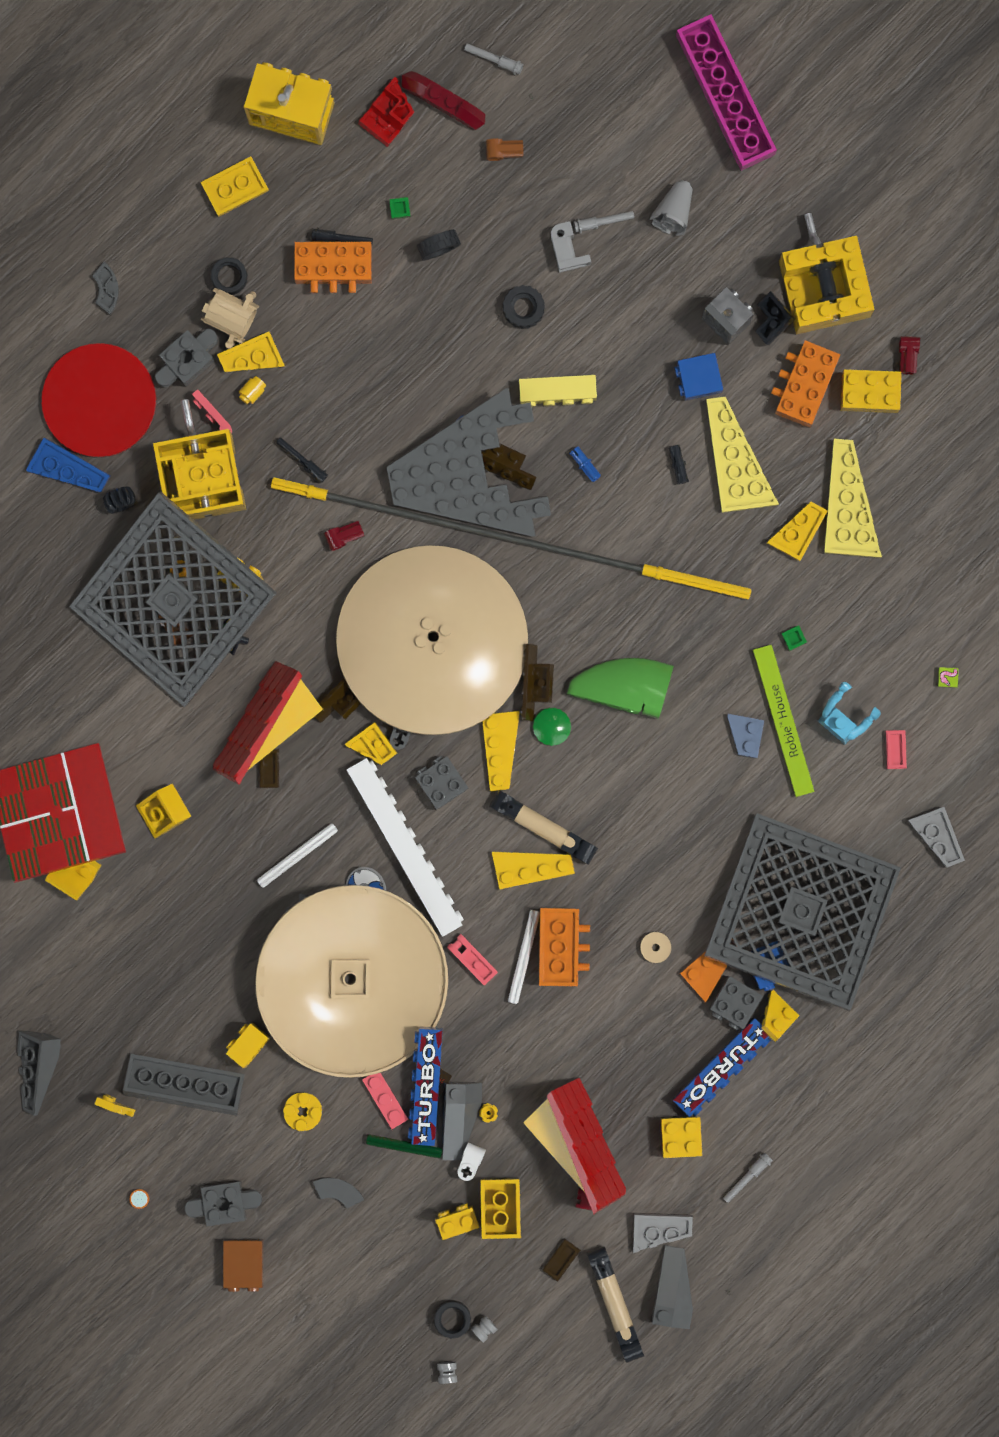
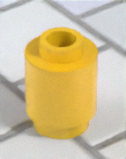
M254 376L253 379L250 378L238 391L240 394L239 398L245 404H253L265 391L266 384L257 376Z

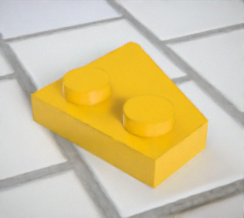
M376 722L345 744L347 747L381 765L398 754Z
M108 1094L97 1097L95 1101L97 1106L115 1113L126 1114L130 1117H133L136 1111L133 1108L116 1102V1098Z

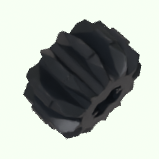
M128 486L111 490V492L106 493L103 497L104 506L111 514L128 510L137 502L135 493Z

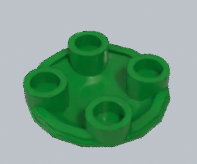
M547 708L538 713L534 719L533 730L540 742L544 745L554 746L561 744L568 738L571 731V723L567 714L562 710Z

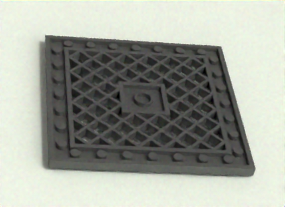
M159 492L70 605V608L185 707L277 592L167 496ZM160 528H168L169 537L161 538ZM155 531L156 538L149 539V537ZM174 531L181 537H174ZM182 540L183 550H176L175 541ZM169 541L171 551H163L162 542ZM149 542H157L158 552H150ZM188 543L195 549L189 550ZM144 545L145 552L138 553V551ZM189 553H197L198 563H190ZM176 554H184L185 563L177 564ZM158 555L159 565H152L151 556ZM163 555H171L172 564L165 565ZM145 556L146 566H139L138 557ZM203 556H204L209 562H203ZM133 559L134 567H127V565ZM198 566L200 576H192L191 567ZM204 566L212 567V575L205 576ZM186 567L187 577H179L178 568ZM165 568H173V574L170 572L166 576ZM152 569H160L161 578L153 579ZM217 569H219L224 575H218ZM140 570H147L148 579H140ZM127 571H134L135 580H128ZM122 573V580H123V581H116L117 578H118V577L120 576V574ZM226 578L227 588H219L218 579ZM206 579H213L214 589H206ZM192 580H200V590H193ZM181 581H187L188 587ZM161 582L155 590L154 583ZM232 582H234L238 587H232ZM142 583H149L150 593H142ZM128 584H136L137 593L129 594ZM116 585H123L124 594L117 595ZM111 587V595H105ZM233 591H241V601H234ZM220 592H228L229 601L221 602ZM202 593L203 603H196L200 598L196 594ZM207 593H215L216 602H208ZM137 597L139 607H131L130 598ZM143 597H149L146 603L150 606H144ZM117 598H125V608H118ZM105 599H112L113 608L106 609ZM229 605L230 615H222L221 606ZM234 605H241L235 613ZM208 606H216V616L209 615ZM196 607H203L204 616L197 617ZM191 609V617H185ZM144 610H152L153 619L145 620ZM126 611L127 621H120L119 612ZM132 611H139L140 620H133ZM107 612H114V618ZM158 613L165 619H158ZM218 619L219 629H211L210 620ZM223 619H230L224 626ZM205 620L206 630H198L197 621ZM184 621H192L193 630L185 631ZM166 622L167 632H160L159 623ZM154 623L155 633H147L146 624ZM133 624H141L142 633L134 634ZM179 624L180 631H173L172 625L176 627ZM122 625H128L129 631ZM212 633H219L212 641ZM194 634L195 644H187L186 635ZM199 634H207L208 643H200ZM173 635H181L182 644L174 645ZM160 636H168L169 645H161ZM142 637L143 643L139 641L137 638ZM148 637H155L156 646H149ZM200 647H208L201 655ZM182 648L183 658H176L175 649ZM188 648H195L196 657L188 656ZM170 649L171 658L163 659L162 650ZM151 650H157V655H155ZM189 661H196L190 669ZM171 662L172 668H170L166 663ZM176 662H184L185 671H177Z
M756 813L704 957L850 1011L901 867ZM776 844L780 853L771 857L768 847ZM781 844L790 847V849L783 851ZM764 851L768 859L760 862ZM794 851L798 860L789 863L786 854ZM799 851L808 854V856L802 858ZM782 856L786 866L777 869L773 860ZM812 858L816 867L807 870L803 861ZM817 858L827 862L820 865ZM770 862L773 871L765 874L761 865ZM800 863L803 873L795 876L791 867ZM830 865L834 874L825 877L822 868ZM835 865L845 869L838 872ZM758 868L761 877H758L753 880L756 870ZM788 869L792 878L783 881L779 872ZM818 870L822 879L813 883L810 873ZM848 872L852 881L844 884L840 875ZM853 872L859 873L863 876L856 879ZM775 874L779 883L771 887L767 877ZM806 876L810 885L801 888L797 879ZM836 877L840 886L831 889L827 880ZM866 878L870 888L862 891L858 881ZM763 880L767 889L758 892L755 883ZM793 881L796 888L791 887L788 892L785 884ZM824 882L827 892L819 895L815 886ZM854 884L858 893L849 896L845 887ZM752 887L755 894L747 897L749 889ZM782 887L785 896L777 899L773 890ZM812 888L814 895L805 892V890ZM842 889L846 898L837 902L834 892ZM871 891L870 897L867 902L864 894ZM769 892L773 901L764 904L760 895ZM830 895L834 904L826 907L828 900L823 899V897ZM860 896L864 905L855 908L852 899ZM757 897L760 907L752 910L748 901ZM786 899L782 910L778 902ZM848 902L852 911L843 914L839 905ZM745 903L748 912L740 915ZM775 904L779 913L770 917L766 908ZM835 907L839 916L831 920L827 910ZM865 909L862 919H860L857 912ZM763 910L767 919L758 922L754 913ZM824 913L827 922L820 924L822 915ZM854 914L857 923L849 926L845 917ZM750 915L754 924L746 928L742 918ZM780 917L778 924L783 926L776 929L772 920ZM841 919L845 929L837 932L833 922ZM737 922H739L742 930L734 933ZM768 922L772 931L764 935L760 925ZM829 925L833 934L824 937L821 928ZM859 926L856 936L854 937L851 929ZM756 927L760 937L751 940L748 931ZM787 929L790 938L782 941L778 932ZM791 929H794L802 933L794 936ZM816 932H818L821 939L812 943L809 935L815 937ZM847 932L851 941L843 944L839 935ZM744 933L748 942L739 946L735 936ZM774 934L778 944L770 947L766 937ZM805 936L809 945L800 948L796 939ZM835 937L839 946L831 950L827 940ZM762 940L766 949L757 953L753 943ZM792 941L796 951L788 954L784 944ZM823 942L827 952L818 955L814 946ZM853 944L848 956L844 947ZM750 945L752 952L742 948ZM780 947L784 956L775 959L771 950ZM811 948L814 958L806 961L802 951ZM841 949L845 959L836 962L832 953ZM768 952L771 960L760 955ZM799 954L802 963L793 966L790 957ZM829 955L833 964L824 968L820 958ZM786 959L789 966H786L778 962ZM816 960L820 970L812 973L808 964ZM846 962L842 973L838 965ZM804 966L807 973L799 971L797 969ZM834 967L838 977L830 980L826 971ZM822 973L825 980L815 977V975ZM840 980L838 985L833 983Z

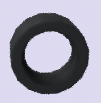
M225 257L214 264L211 270V280L215 288L234 295L241 292L246 286L248 274L245 266L238 259ZM224 266H235L240 272V280L233 287H225L219 282L218 273Z
M455 1300L447 1301L436 1310L434 1317L435 1327L444 1337L450 1339L459 1338L470 1327V1312L461 1302ZM449 1308L460 1310L464 1316L462 1327L456 1331L447 1330L441 1322L442 1314Z

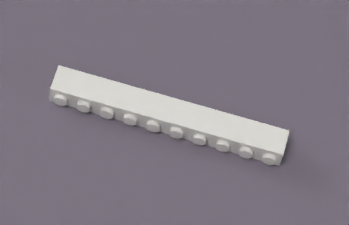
M366 758L347 769L440 934L444 937L463 926L461 922L464 919L459 911L455 912L451 905L454 902L449 893L447 895L444 894L442 888L445 886L440 877L435 878L432 872L435 869L430 860L425 861L423 857L425 851L421 844L416 845L413 840L416 836L411 827L407 828L404 821H406V818L402 811L397 812L394 807L397 802L392 794L388 795L384 788L387 785L382 777L378 779L375 773L378 769L374 762H369Z

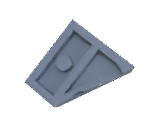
M728 714L727 719L738 755L758 758L764 720Z

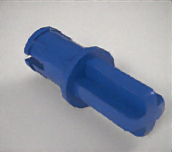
M576 447L575 451L572 450L570 452V456L573 457L580 466L579 469H582L592 482L597 481L601 474L580 447Z

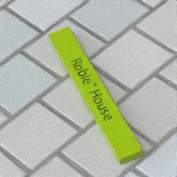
M772 645L754 649L753 653L795 797L813 793L815 791Z

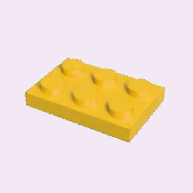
M251 156L201 182L218 217L269 191Z

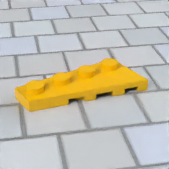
M520 711L492 714L483 721L490 792L509 790Z
M492 852L499 889L575 874L571 855Z

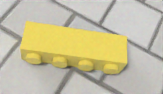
M596 375L519 379L520 404L531 402V406L535 407L536 404L543 403V406H554L555 403L560 402L563 405H573L574 402L581 401L582 404H592L593 401L597 400Z

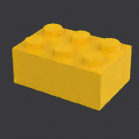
M844 369L842 372L841 411L898 413L900 411L901 372Z
M519 1178L481 1179L482 1239L521 1238Z

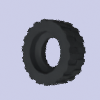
M451 229L425 239L417 244V248L422 260L425 261L454 250L461 245L455 229Z
M516 286L504 298V316L509 324L511 323L514 327L529 329L532 326H536L544 315V299L537 289L532 288V286ZM520 298L529 299L533 304L532 313L528 316L518 315L514 309L517 300Z

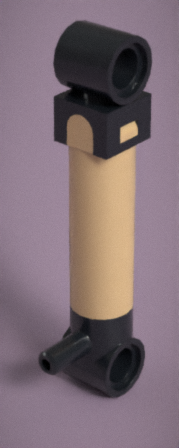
M500 790L489 806L587 865L590 864L598 850L596 846Z
M605 1246L587 1252L626 1363L644 1357Z

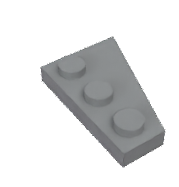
M945 807L908 820L946 868L965 861Z
M634 1213L633 1253L646 1248H653L663 1243L691 1237L693 1216Z

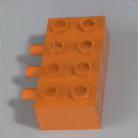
M295 242V283L310 284L311 293H318V284H329L330 293H337V284H349V293H356V284H372L371 242Z
M806 340L803 343L799 356L788 352L785 358L795 362L792 373L782 369L779 372V377L788 380L785 390L776 387L772 389L771 394L781 397L775 414L810 428L841 354Z
M540 908L539 986H578V971H589V963H578V952L590 951V944H579V932H590V925H579V909Z

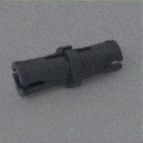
M680 445L668 447L672 460L671 467L672 469L674 468L677 485L688 483L689 480L685 468L686 461L683 460Z

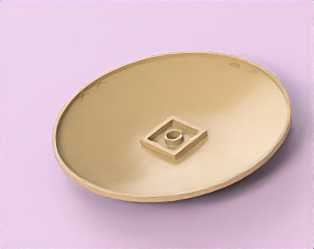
M418 546L404 549L381 559L371 566L353 585L345 599L338 620L336 637L340 668L349 688L358 701L383 722L400 730L422 735H442L459 732L477 725L494 714L510 697L519 682L525 666L524 650L526 649V644H528L524 612L508 582L497 570L480 558L465 551L444 546ZM429 633H437L439 639L436 642L429 641Z
M362 885L328 888L304 898L291 907L277 921L268 934L260 952L256 968L257 1003L262 1019L273 1039L290 1057L303 1066L336 1077L351 1078L377 1074L402 1063L414 1054V1050H418V1043H415V1031H419V1027H436L445 1006L448 990V968L445 953L431 924L413 905L401 897L379 888ZM347 974L355 975L353 983L347 984L345 982Z

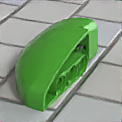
M620 658L595 665L574 677L569 684L567 694L633 714H639L643 706L642 715L659 719L674 666L645 658Z

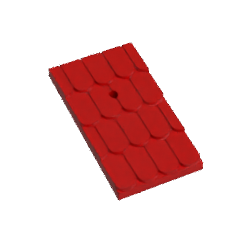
M274 662L260 682L259 690L245 708L244 716L227 738L229 740L215 760L213 768L218 774L239 785L251 767L323 710L301 680L302 675L298 670L280 662Z
M577 1078L551 1091L547 1095V1100L523 1123L585 1192L592 1212L596 1214L621 1199L626 1194V1188L614 1165L616 1161L602 1135L603 1130L591 1107L593 1104L580 1078Z

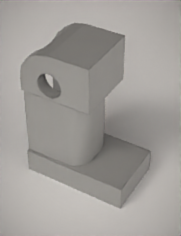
M570 221L555 225L551 231V241L559 273L591 265L590 255L575 256L571 240L574 234Z

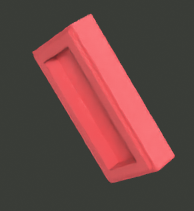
M905 730L885 731L887 769H907Z

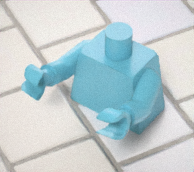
M847 682L841 683L838 687L840 690L830 697L822 712V716L818 720L821 725L844 745L849 740H853L864 733L871 726L873 720H877L881 715L880 710L874 707L870 716L864 718L859 726H857L838 710L835 705L842 699L843 694L852 688Z

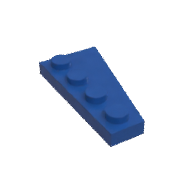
M43 438L26 469L27 472L98 492L103 491L111 475L47 438Z

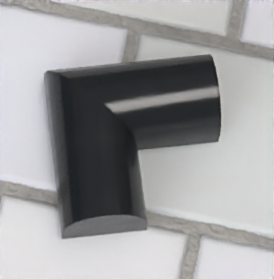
M771 291L757 304L768 317L755 331L766 345H770L795 319Z

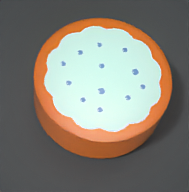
M137 1189L130 1195V1203L134 1208L142 1209L149 1203V1194L143 1189Z

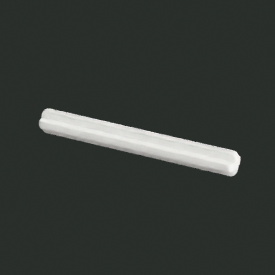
M334 824L328 825L258 878L257 882L261 887L267 886L337 833V828Z
M531 910L508 998L509 1003L517 1004L519 1001L540 916L539 911Z

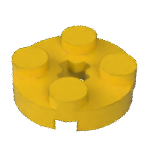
M306 1092L296 1093L286 1101L283 1109L284 1118L293 1129L298 1131L311 1130L320 1122L322 1105L318 1098ZM300 1106L302 1108L307 1107L308 1110L306 1112V1117H304L303 1115L299 1117L298 1108Z

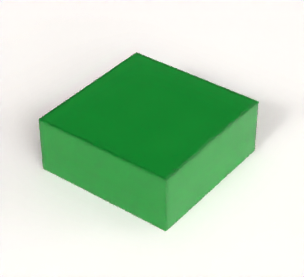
M408 197L389 199L392 219L411 217Z
M799 625L781 634L789 651L807 643Z

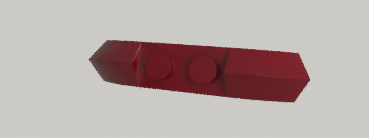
M410 71L402 75V88L473 130H477L485 124V113L463 98L416 72Z

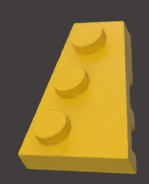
M266 332L217 354L225 372L285 367L270 332Z
M810 502L773 536L767 544L801 561L828 510Z

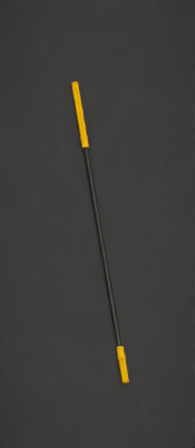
M275 477L271 482L272 489L307 496V498L311 499L315 498L323 501L330 499L642 572V575L653 577L657 580H666L747 600L751 595L750 588L668 570L660 566L656 567L647 564L641 566L329 493L327 489L314 487V485H305Z

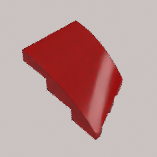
M396 77L385 87L381 95L358 122L362 128L386 147L392 143L414 114V110L411 104L408 103L407 97L402 92Z

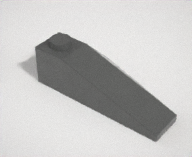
M19 1031L17 1052L18 1056H21L22 1061L19 1074L23 1075L24 1083L21 1086L23 1111L36 1116L40 1110L59 1058L61 1039L46 1033Z
M443 1083L442 1160H462L482 1103V1083Z

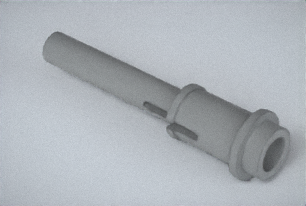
M468 43L465 46V51L497 63L498 67L513 72L514 75H520L524 64L520 60L517 62L504 55L500 57Z
M630 211L596 218V216L582 220L578 218L576 221H573L575 233L579 232L581 234L582 231L598 229L600 225L634 219V212Z
M765 1152L759 1155L760 1158L748 1168L749 1171L723 1197L727 1203L754 1176L758 1177L768 1165H771L773 1160Z

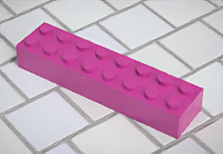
M712 14L678 29L676 37L740 170L742 171L774 156L777 149Z

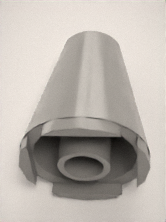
M684 180L675 182L651 214L650 220H653L652 224L654 227L667 234H670L671 231L676 232V236L683 235L686 232L693 191L689 182Z

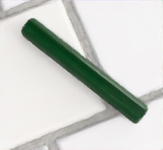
M369 1134L366 1140L367 1145L428 1157L440 1158L442 1154V1149L439 1147L412 1145V1142Z

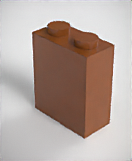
M263 1239L224 1240L223 1288H228L230 1292L240 1291V1288H247V1291L252 1292L259 1291V1288L263 1287Z

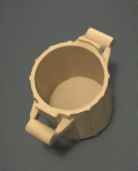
M214 288L213 292L216 294L208 303H205L202 311L206 315L200 320L229 334L230 336L225 346L230 349L236 344V341L241 344L245 341L243 338L250 329L257 308L260 306L253 303V300L256 298V293L253 291L248 293L246 300L243 301L225 291Z

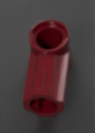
M900 336L901 374H916L920 337Z
M359 521L341 528L336 527L323 533L330 551L340 549L346 546L347 543L365 536Z

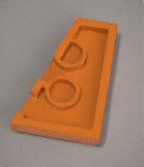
M704 952L680 974L706 1003L727 965L704 957Z

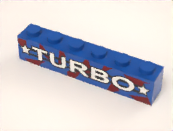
M755 1018L673 1099L689 1117L691 1115L695 1117L703 1109L701 1105L705 1101L709 1103L716 1096L714 1092L719 1087L723 1089L730 1082L728 1078L732 1074L736 1076L744 1068L742 1064L746 1060L750 1062L757 1055L755 1051L760 1046L764 1048L771 1041L769 1039L770 1036L761 1028L762 1025Z
M419 1027V1031H415V1043H418V1051L414 1050L413 1062H417V1069L412 1072V1081H415L416 1084L415 1089H411V1101H414V1108H410L409 1120H413V1128L409 1127L408 1139H412V1145L435 1146L443 1028Z

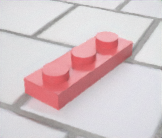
M381 1072L362 1079L391 1129L408 1120Z

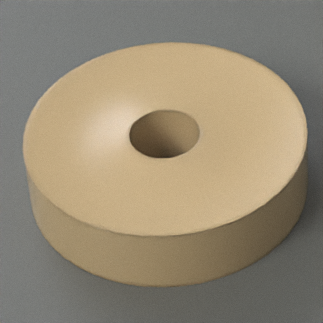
M652 932L642 939L640 951L647 961L660 963L670 955L671 943L664 934ZM653 944L659 945L658 951H653Z

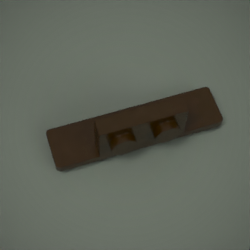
M500 444V447L487 449L485 453L482 452L486 471L499 475L523 488L532 490L537 477L520 469L526 455L503 444Z
M526 644V649L524 650L525 667L523 669L524 687L522 688L523 706L521 707L522 720L534 721L535 703H552L554 664H537L538 646L534 644Z
M345 678L319 703L323 710L314 717L320 723L334 710L346 720L361 704L349 688Z

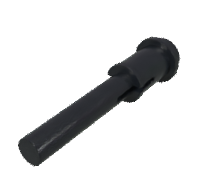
M319 227L313 229L312 240H315V242H371L373 244V238L337 234L336 231L320 230Z
M280 437L276 441L281 448L304 466L303 469L313 476L316 482L323 483L328 477L326 470L323 471L312 460L308 461L284 439Z

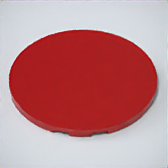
M88 344L66 353L51 368L43 386L42 411L50 431L65 447L88 457H110L132 448L147 433L156 411V390L148 370L132 353L111 344Z

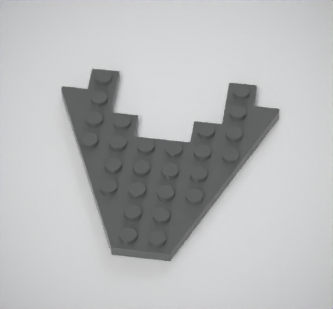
M509 387L505 388L388 465L387 472L393 504L523 535L536 536L533 518L551 515L548 496L510 502L507 484L488 487L481 450L500 447L497 428L533 422L531 402L512 405Z

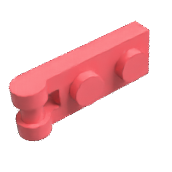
M197 389L192 394L195 398L193 400L194 404L199 409L203 407L207 411L205 416L212 423L216 421L220 426V430L229 429L232 434L230 424Z
M462 934L457 937L453 944L450 943L447 946L484 986L498 973ZM464 945L467 949L461 954L458 949Z

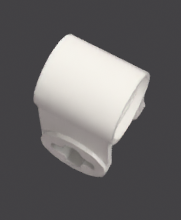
M468 1142L458 1168L460 1179L464 1181L473 1179L486 1149ZM470 1167L472 1175L464 1178V1173L461 1172L462 1168Z

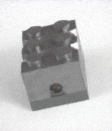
M726 287L704 309L702 319L729 345L750 325L754 314L752 313V307L745 302L743 304L738 299L740 296L735 290H729Z

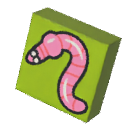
M939 667L938 687L957 688L959 668Z

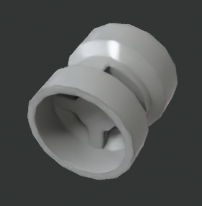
M486 1315L481 1318L480 1325L475 1324L471 1328L483 1343L488 1339V1334H494L498 1330Z
M456 1362L437 1363V1370L440 1371L438 1377L439 1384L457 1382V1375L455 1374Z

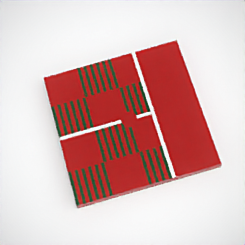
M99 743L0 770V828L14 883L126 852Z

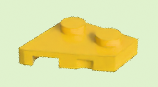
M772 990L768 994V1006L765 1007V1019L762 1022L761 1028L776 1042L799 1015Z

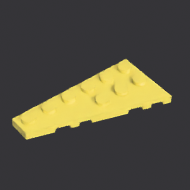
M726 397L706 399L722 513L779 505Z
M834 439L824 553L882 558L853 440Z

